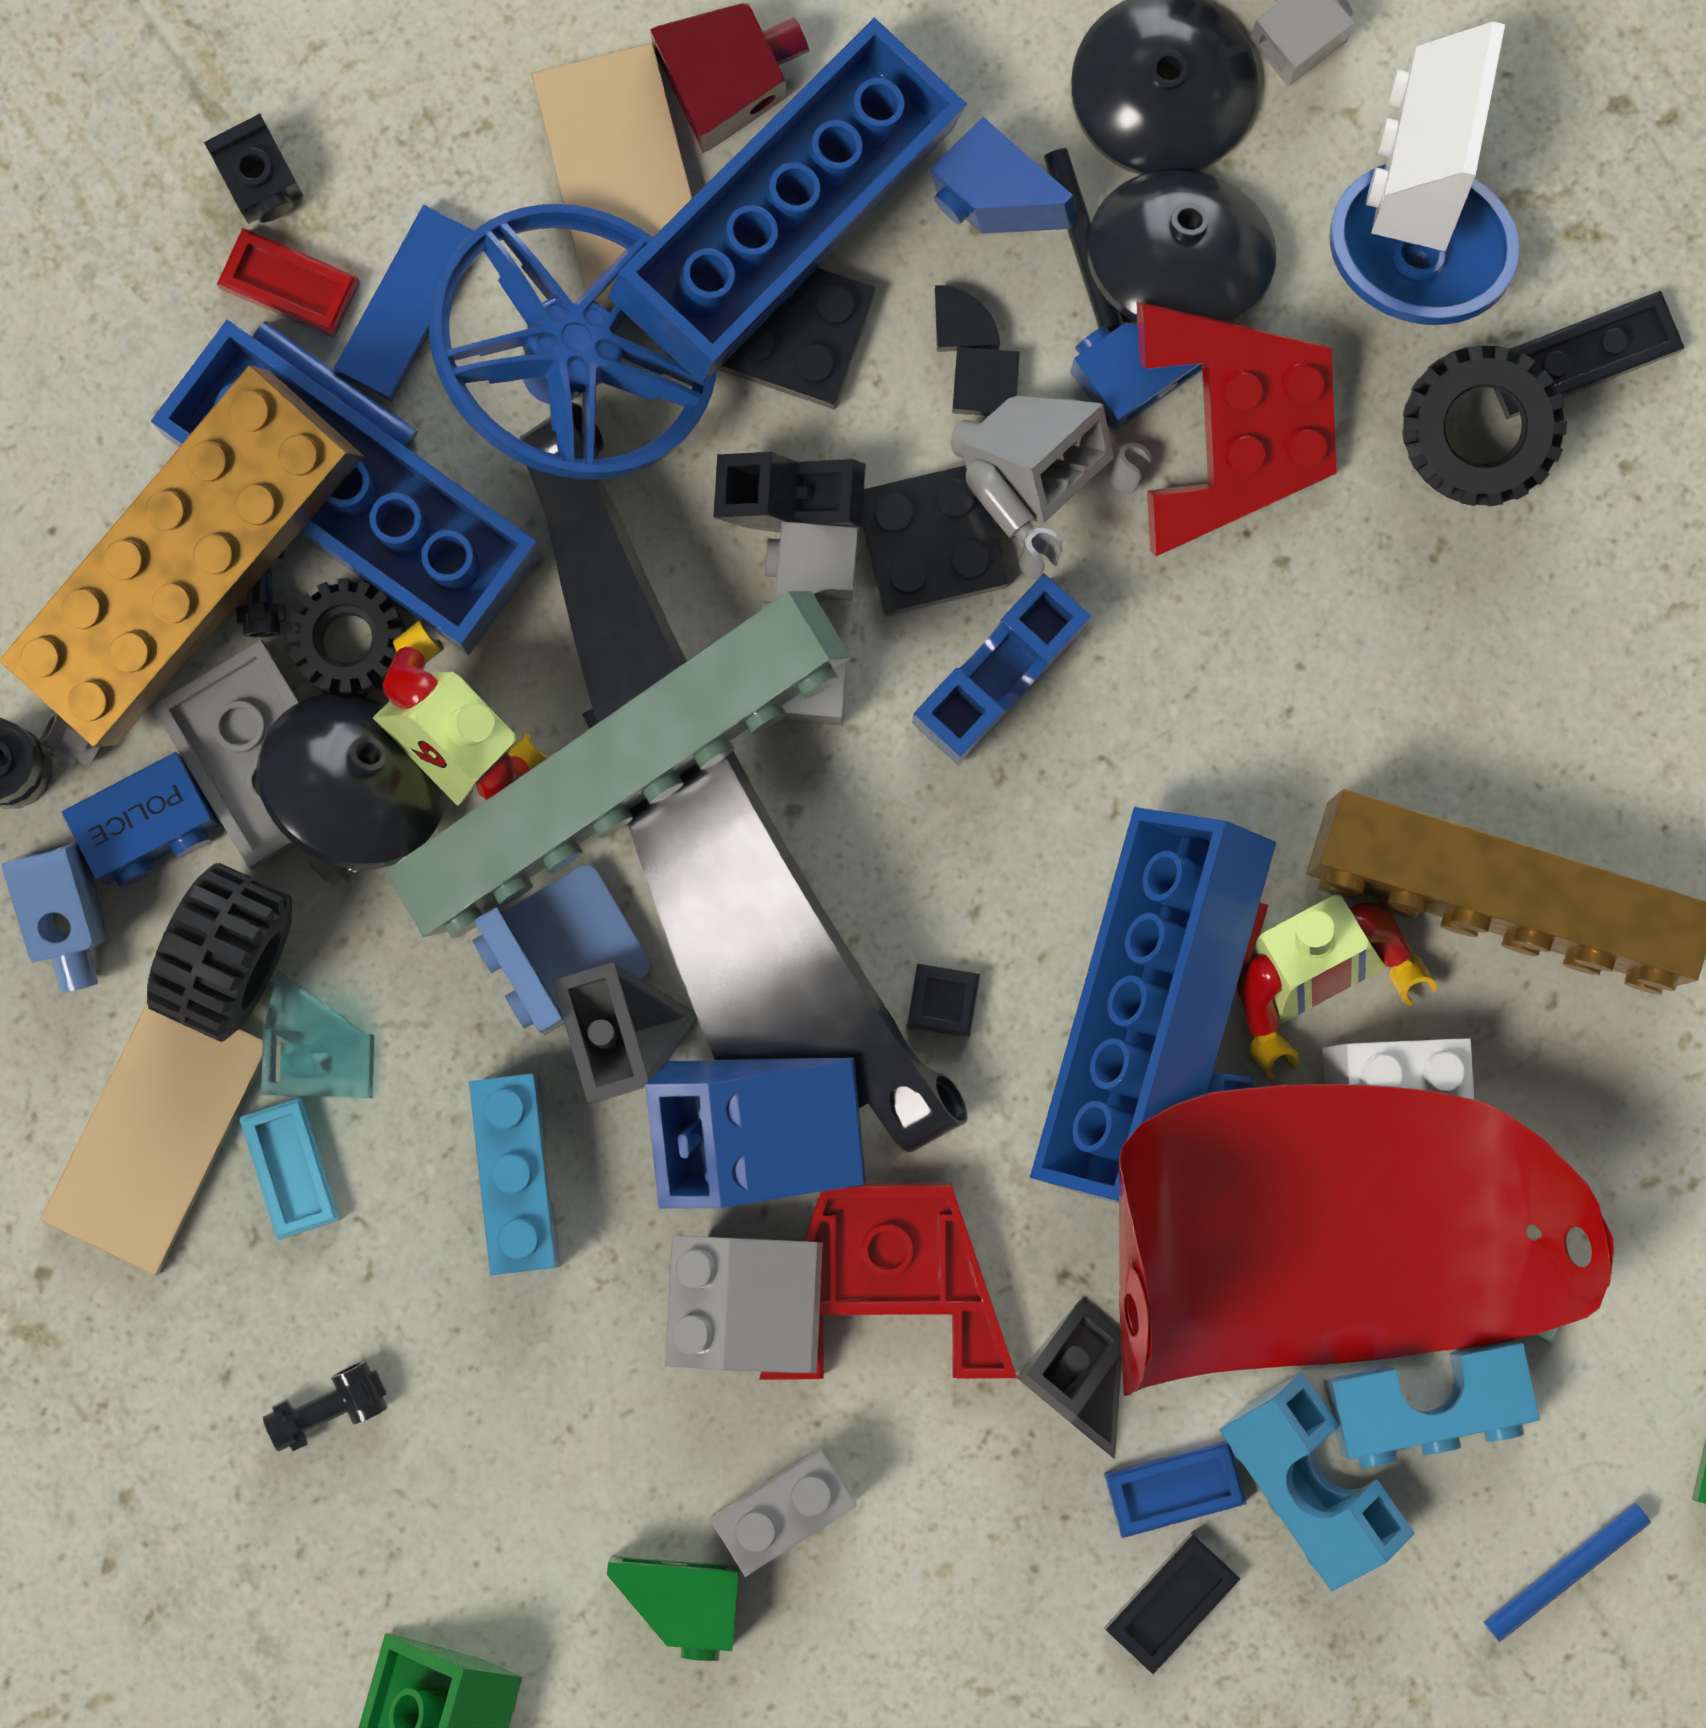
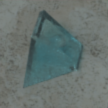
M278 970L263 1027L261 1095L295 1098H373L374 1034H365Z

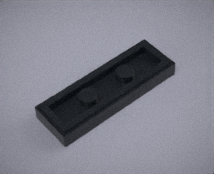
M1660 290L1510 348V350L1525 354L1535 360V363L1542 370L1548 372L1554 380L1553 384L1557 392L1564 398L1676 355L1685 347ZM1494 389L1506 420L1520 415L1514 401L1502 391Z

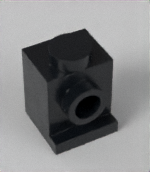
M260 113L204 142L248 224L257 219L262 223L276 220L287 214L294 207V200L304 196ZM262 162L265 164L264 171L259 177L247 178L243 175L244 171Z

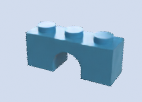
M532 1073L469 1081L490 1276L561 1267L555 1209L549 1194L545 1164L544 1141L547 1138L540 1076Z
M1508 1341L1450 1353L1454 1372L1453 1390L1449 1398L1441 1406L1430 1411H1416L1405 1401L1400 1390L1397 1371L1394 1368L1382 1367L1324 1379L1331 1413L1339 1423L1335 1432L1340 1455L1348 1460L1358 1458L1360 1468H1368L1398 1461L1396 1450L1421 1445L1423 1455H1431L1461 1448L1459 1437L1484 1432L1486 1442H1494L1524 1435L1523 1424L1540 1421L1524 1344Z
M1300 1372L1247 1403L1219 1430L1230 1444L1236 1458L1243 1463L1268 1499L1272 1510L1281 1518L1302 1548L1310 1565L1320 1574L1332 1592L1386 1564L1415 1533L1378 1480L1359 1489H1345L1331 1482L1323 1474L1317 1463L1316 1447L1339 1426V1423L1304 1373Z

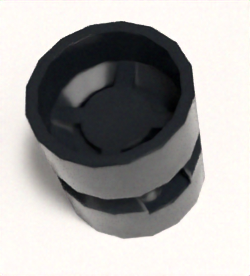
M0 718V808L20 809L36 802L47 790L52 778V758L47 747L40 745V739L35 734L16 723Z

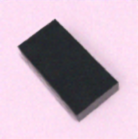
M1191 1532L1107 1623L1104 1629L1148 1671L1154 1674L1241 1578Z

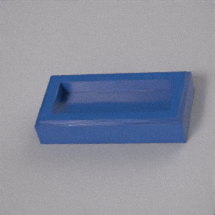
M1227 1440L1104 1473L1122 1538L1247 1504L1234 1455Z

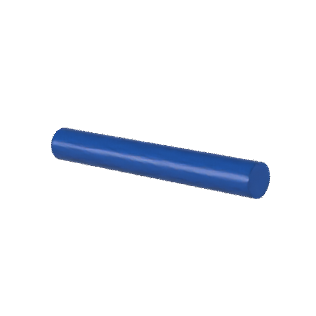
M265 321L255 331L254 339L406 448H409L418 434L415 428Z
M1633 1503L1483 1621L1484 1625L1500 1643L1650 1525L1651 1521L1636 1503Z

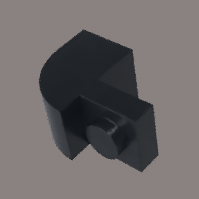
M774 452L717 454L713 517L737 526L771 532H781V522L862 527L866 464L854 459L798 462Z

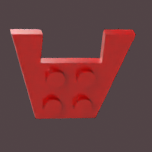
M1136 301L1139 360L1141 366L1145 369L1202 363L1208 483L1148 490L1147 504L1151 553L1157 557L1337 474L1332 348L1321 343Z
M864 1183V1185L819 1193L804 1239L807 1242H823L816 1373L761 1372L759 1380L824 1379V1315H952L953 1378H1017L952 1183Z

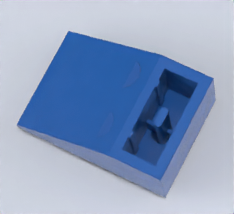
M854 1058L668 1061L645 1084L659 1209L725 1208L864 1185L866 1182Z

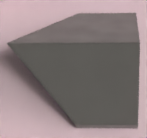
M614 962L552 980L589 1105L646 1088L645 1084L668 1062L697 1018L694 1011L616 965Z
M1079 1300L1018 1373L1017 1378L1115 1459L1122 1366L1121 1334Z

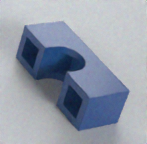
M1043 573L1041 578L1000 619L997 628L981 647L960 668L956 667L913 713L912 724L959 766L1087 628L1091 615Z

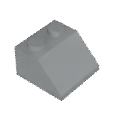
M672 1235L665 1366L730 1371L816 1373L823 1242Z

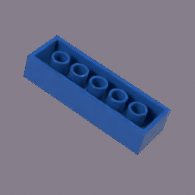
M874 17L617 273L608 298L703 385L952 132L967 103Z
M227 319L152 418V424L165 438L180 447L248 366L269 370L364 455V458L303 527L299 534L365 582L371 584L376 590H380L390 600L418 620L422 619L426 626L469 656L542 557L543 553L538 542Z
M1139 807L1133 808L1030 1178L1119 1204V1160L1123 1144L1141 1123L1172 1105L1207 1094L1276 841L1224 820Z

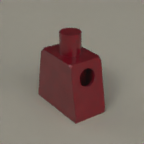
M740 3L658 25L650 29L655 54L703 153L711 150L780 103L786 97V81L779 66L809 52L806 38L795 17L762 31L748 3Z

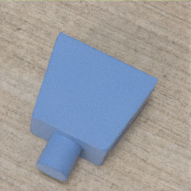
M77 842L24 854L2 863L5 880L31 962L52 959L60 993L72 992L98 984L90 949L106 941L107 933L94 876ZM56 913H60L68 919L71 926L70 934H64L57 928L55 924Z

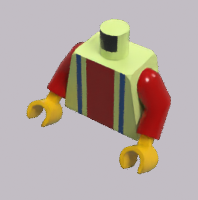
M420 619L393 640V645L397 652L383 681V691L389 702L373 719L456 805H460L476 788L480 796L488 800L549 758L551 754L545 755L539 751L531 742L533 737L528 733H525L516 743L518 739L514 732L456 673L424 671L426 663L442 652L444 645L440 639L434 641L424 627L425 622Z
M1336 894L1265 931L1258 937L1250 963L1240 973L1237 993L1251 1035L1256 1036L1250 1044L1249 1055L1268 1078L1274 1079L1272 1065L1280 1056L1292 1069L1297 1068L1299 1064L1297 1051L1276 1031L1280 1024L1385 969V966L1391 967L1389 970L1390 981L1402 1001L1408 1006L1414 1005L1408 995L1409 989L1414 984L1427 982L1433 993L1437 991L1436 981L1426 964L1419 956L1412 955L1413 950L1392 914L1385 907L1373 903H1357L1349 907L1342 895Z

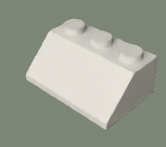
M1490 22L1416 46L1408 71L1396 69L1387 101V106L1397 108L1395 120L1385 119L1376 153L1378 156L1387 158L1385 169L1375 168L1366 199V205L1376 207L1371 233L1446 251L1476 176L1505 24Z

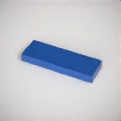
M423 204L334 367L338 374L392 402L429 334L430 306L439 277L453 252L474 230Z

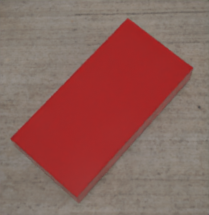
M242 227L217 285L223 291L335 338L360 281L353 274Z

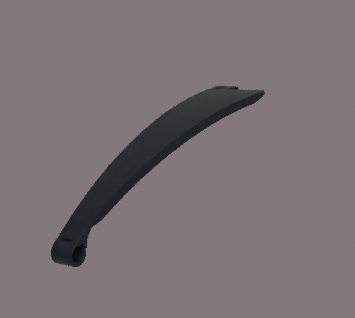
M572 402L574 458L583 459L582 407ZM551 416L520 436V440L529 445L558 455L556 432H552ZM595 423L594 459H597L599 452L604 448V441L599 427ZM527 466L546 514L564 601L589 698L598 724L683 665L687 660L664 615L619 512L608 494L602 479L561 477ZM734 751L724 759L705 769H700L699 765L696 764L682 773L679 777L683 785L664 799L650 804L646 798L629 810L633 819L628 823V827L678 970L714 1060L854 1058L859 1109L869 1104L893 1140L906 1152H914L966 1123L967 1109L961 1093L948 1076L930 1070L909 1048L894 1018L846 946L795 862Z

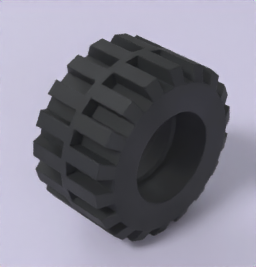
M1482 345L1453 351L1427 367L1428 369L1416 380L1411 388V394L1407 403H1405L1402 430L1403 442L1409 455L1408 458L1423 480L1443 496L1458 501L1461 504L1471 506L1487 505L1489 507L1503 505V502L1513 499L1518 500L1529 494L1528 491L1537 484L1541 485L1550 475L1548 472L1554 462H1558L1563 451L1561 449L1563 435H1566L1567 421H1564L1563 415L1565 405L1561 394L1557 392L1553 384L1554 380L1548 372L1542 370L1535 363V360L1525 354L1506 347ZM1480 387L1494 388L1508 395L1516 404L1522 422L1519 440L1512 451L1502 459L1486 464L1469 462L1460 457L1450 446L1445 431L1447 413L1453 402L1463 393Z
M215 863L209 867L188 889L163 934L148 977V1009L219 1042H224L241 1028L253 1012L278 964L292 921L291 896L221 863Z

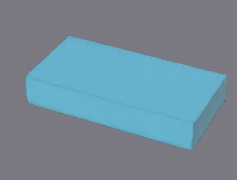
M298 1098L239 1117L277 1240L340 1221V1213L304 1099Z

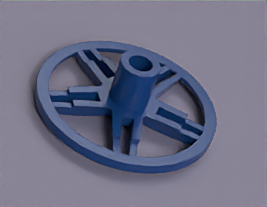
M542 204L509 211L489 220L465 238L453 252L439 277L431 301L429 314L431 353L438 376L453 405L469 425L492 446L516 461L542 472L574 479L595 480L615 478L643 470L672 453L692 432L708 406L713 393L717 371L701 385L679 363L615 335L614 332L627 315L617 305L609 312L596 302L597 298L616 279L617 273L653 238L652 236L621 218L596 209L567 204ZM537 229H571L600 236L624 247L626 250L609 268L603 271L575 303H572L559 284L517 234ZM503 240L522 263L521 268L546 297V301L541 303L525 275L500 241ZM485 252L500 275L498 282L526 322L527 329L452 349L449 319L455 290L468 267L477 257ZM518 347H523L525 355L482 361L459 367L456 366L455 360L476 355L481 357ZM621 358L626 359L656 374L647 372L645 370L633 366L620 363ZM664 373L692 387L690 389L661 376ZM523 379L526 388L536 399L550 404L552 432H556L558 455L531 446L503 429L480 407L465 383L489 380L490 384ZM604 383L654 401L655 397L684 406L672 426L651 443L624 455L594 459L596 387L598 384ZM579 393H582L583 459L574 458L571 401Z

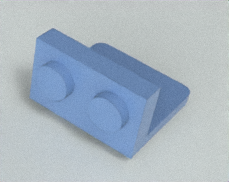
M582 865L503 912L496 907L474 920L482 935L472 941L489 971L494 973L502 968L514 990L505 995V998L524 1029L535 1024L538 1031L544 1035L564 1025L552 980L614 962L640 979L647 976L651 969L649 958L597 870L590 865Z

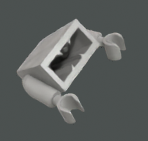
M1028 396L1008 398L982 423L970 420L959 422L953 431L951 439L953 453L957 457L964 458L968 487L1007 536L1011 538L1016 535L1024 546L1019 559L1020 568L1026 575L1034 579L1041 578L1045 567L1041 554L1045 555L1054 566H1057L1062 552V540L1058 533L1051 529H1035L1031 524L1033 520L1045 523L1111 460L1114 463L1108 476L1113 487L1123 493H1134L1140 480L1146 478L1152 462L1150 451L1144 445L1132 442L1122 445L1116 440L1120 434L1107 424L1103 404L1084 402L1072 398L1050 399Z

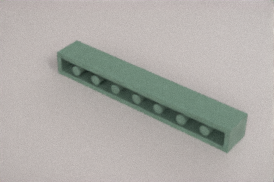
M788 591L391 866L385 873L423 937L448 932L451 939L457 938L477 927L474 920L482 916L480 911L496 900L500 905H505L532 889L533 884L529 878L543 868L547 867L549 872H553L578 858L583 853L579 844L594 833H597L599 838H603L624 827L633 819L629 810L647 798L648 802L652 804L674 793L683 785L679 777L682 773L696 764L699 765L700 769H705L724 759L735 749L730 741L748 728L752 734H756L781 720L786 715L782 705L800 693L805 699L810 698L831 686L838 680L834 670L852 657L812 591Z

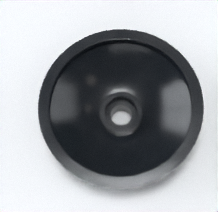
M1125 0L1100 16L1085 34L1077 50L1071 75L1073 109L1087 139L1095 149L1112 163L1139 175L1161 170H1191L1199 172L1221 160L1237 145L1248 128L1258 95L1257 66L1247 39L1225 13L1204 0ZM1162 64H1172L1178 69L1179 77L1171 81L1164 80L1158 75L1156 69Z
M1161 170L1145 173L1124 182L1103 200L1090 226L1087 241V257L1091 274L1101 293L1119 312L1137 322V301L1236 324L1252 313L1265 297L1275 271L1276 244L1272 229L1260 208L1245 193L1232 184L1215 176L1197 171ZM1181 225H1189L1195 229H1185Z
M341 693L323 694L293 705L282 713L269 729L261 745L257 760V783L261 800L278 829L292 843L309 855L329 864L351 869L383 868L394 865L430 839L439 825L446 804V794L373 719L386 704L368 697ZM357 755L366 757L373 765L361 762Z

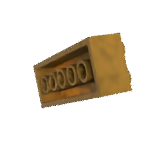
M248 366L1 656L0 662L93 747L117 745L364 458V455L269 370Z
M1346 789L1341 790L1327 802L1305 874L1320 879L1318 889L1332 895L1341 894L1343 898L1355 899L1356 894L1366 893L1381 898L1379 905L1385 907L1390 913L1408 918H1416L1417 913L1425 914L1427 912L1442 917L1440 927L1448 931L1469 937H1477L1478 932H1492L1504 936L1501 946L1509 950L1530 956H1539L1540 951H1553L1565 955L1562 965L1570 969L1597 976L1600 975L1601 970L1609 972L1614 970L1626 974L1625 985L1652 994L1661 995L1663 989L1675 991L1677 986L1698 981L1706 956V901Z

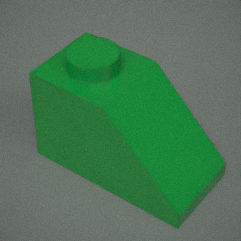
M612 1556L610 1558L607 1576L666 1646L681 1647V1658L697 1661H718L720 1651H733L740 1568L737 1565Z

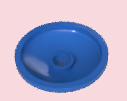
M1382 165L1377 168L1385 169L1386 165ZM1375 168L1361 175L1344 191L1337 203L1330 224L1329 239L1332 257L1347 285L1361 299L1375 309L1394 318L1423 325L1459 323L1474 318L1490 309L1500 300L1510 286L1519 261L1520 247L1517 229L1510 213L1501 200L1477 179L1474 178L1446 251L1371 233L1376 207L1366 205V199Z

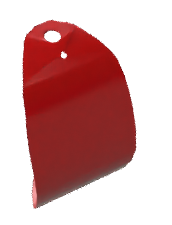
M1356 1084L1275 1085L1211 1092L1172 1105L1141 1123L1121 1149L1119 1160V1309L1124 1396H1130L1132 1393L1146 1387L1216 1372L1383 1360L1437 1351L1484 1347L1507 1340L1540 1334L1585 1319L1600 1309L1606 1290L1610 1286L1614 1257V1239L1606 1221L1602 1217L1600 1205L1588 1183L1542 1137L1508 1113L1486 1102L1437 1091ZM1534 1224L1541 1231L1540 1238L1532 1240L1527 1236L1526 1229L1529 1225ZM1574 1227L1582 1229L1591 1244V1261L1585 1267L1576 1265L1567 1249V1235L1570 1229Z

